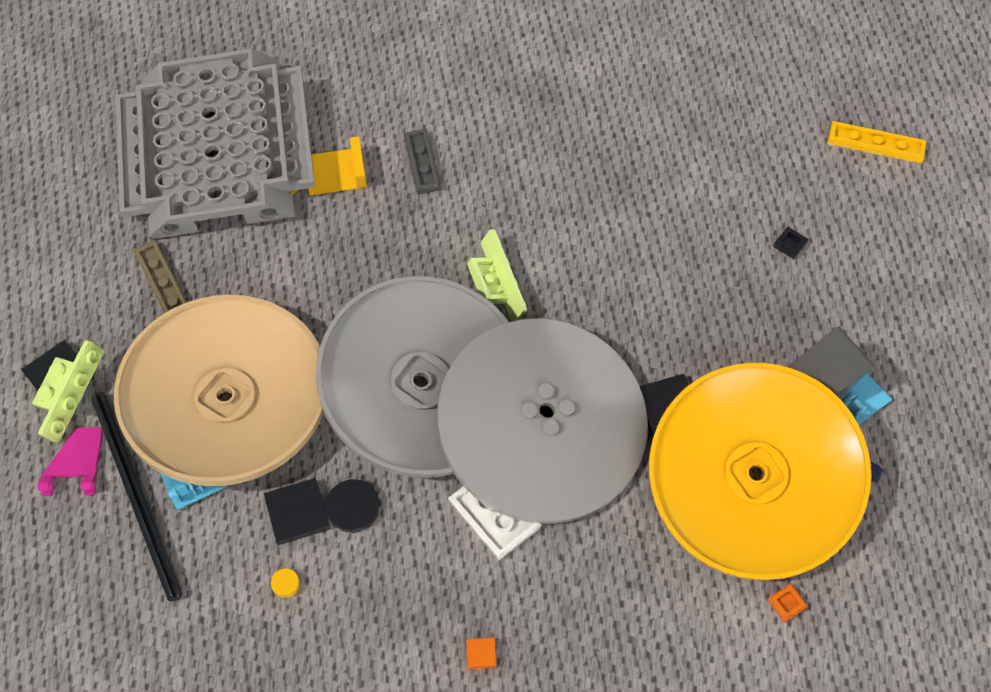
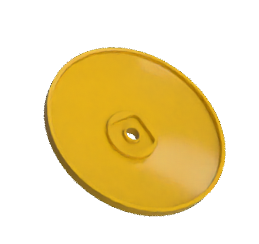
M744 363L723 367L702 376L687 386L672 401L660 419L654 434L649 457V480L653 500L660 518L674 539L689 554L721 573L742 579L769 581L785 579L810 571L827 561L847 543L857 529L867 507L871 487V463L866 441L857 421L841 399L829 388L816 379L792 368L768 363ZM752 467L760 468L764 474L763 479L759 481L751 479L749 469Z

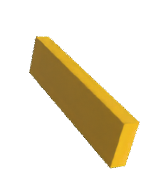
M832 121L827 144L922 164L927 140Z

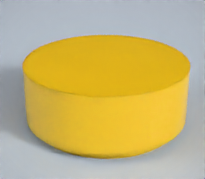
M284 568L274 573L271 578V587L277 596L289 598L299 590L300 581L293 570Z

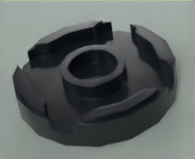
M349 479L340 482L331 489L326 499L325 508L328 519L335 528L343 532L356 533L366 527H370L379 515L380 503L377 492L370 484L362 480Z

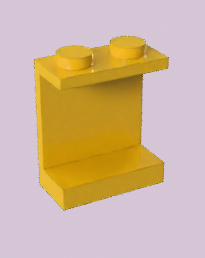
M359 136L350 138L351 149L312 154L315 187L308 188L310 196L367 188Z

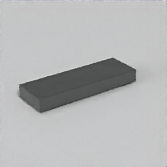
M427 129L404 133L417 195L441 191Z

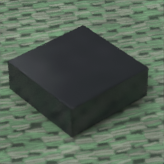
M787 227L775 241L773 247L794 260L809 239Z

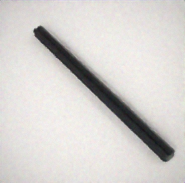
M104 392L94 393L91 400L167 600L173 602L180 599L183 592L107 396Z

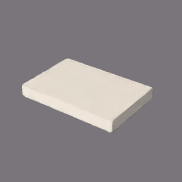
M464 486L448 497L450 503L498 560L502 559L541 528L539 523L525 522L498 513L476 499Z

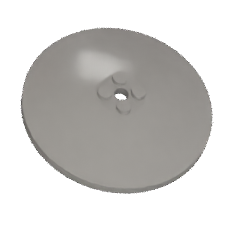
M427 276L401 277L379 283L364 290L337 313L324 334L319 349L316 372L317 391L323 412L331 428L339 439L356 455L385 471L403 476L422 478L454 474L443 454L437 430V405L443 381L453 361L471 341L484 332L509 321L482 295L466 286L446 279ZM418 376L425 377L428 384L425 387H418L413 381L414 378Z
M523 319L504 323L484 332L459 353L450 366L440 390L437 405V430L441 448L449 467L461 484L476 499L498 513L513 519L530 523L556 524L577 520L598 511L616 498L628 485L636 473L646 446L648 429L647 410L644 397L634 374L626 362L606 342L594 334L569 323L550 319ZM542 406L550 407L553 410V416L550 418L543 417L540 414V408Z

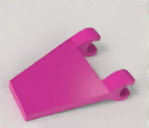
M102 427L76 428L38 481L37 488L39 491H42V496H52L55 477H83L80 487L84 494L95 495L96 475L103 435Z

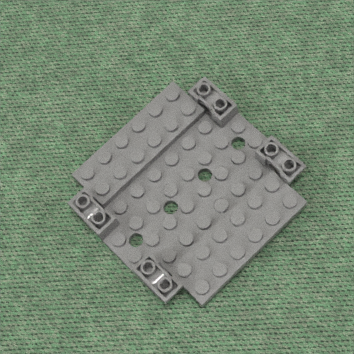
M256 50L232 51L158 63L142 80V85H136V92L115 95L120 214L124 218L151 213L148 216L150 240L199 232L198 221L243 214L247 224L295 217L293 194L288 191L315 187L301 66L280 69L278 59ZM205 75H213L208 80H202ZM209 112H214V113H215V115H214L213 117H211V118H205V116H206L207 113H209ZM218 151L215 157H207L210 152ZM215 191L222 192L221 195L217 198L210 197V195Z

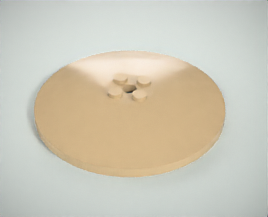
M217 295L179 305L150 323L132 342L121 361L114 387V406L119 426L128 444L146 464L161 474L177 481L202 486H225L261 477L277 469L297 454L311 438L321 421L324 412L320 404L316 381L319 343L307 326L295 315L263 299L243 295ZM222 393L232 394L228 401L218 400Z

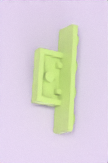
M490 229L481 241L486 257L470 258L467 263L480 295L492 304H504L511 322L521 320L527 312L526 303L522 298L518 283L514 278L496 230Z
M84 341L74 362L55 357L32 402L36 407L49 411L38 434L54 443L60 442L104 354V350L93 342Z

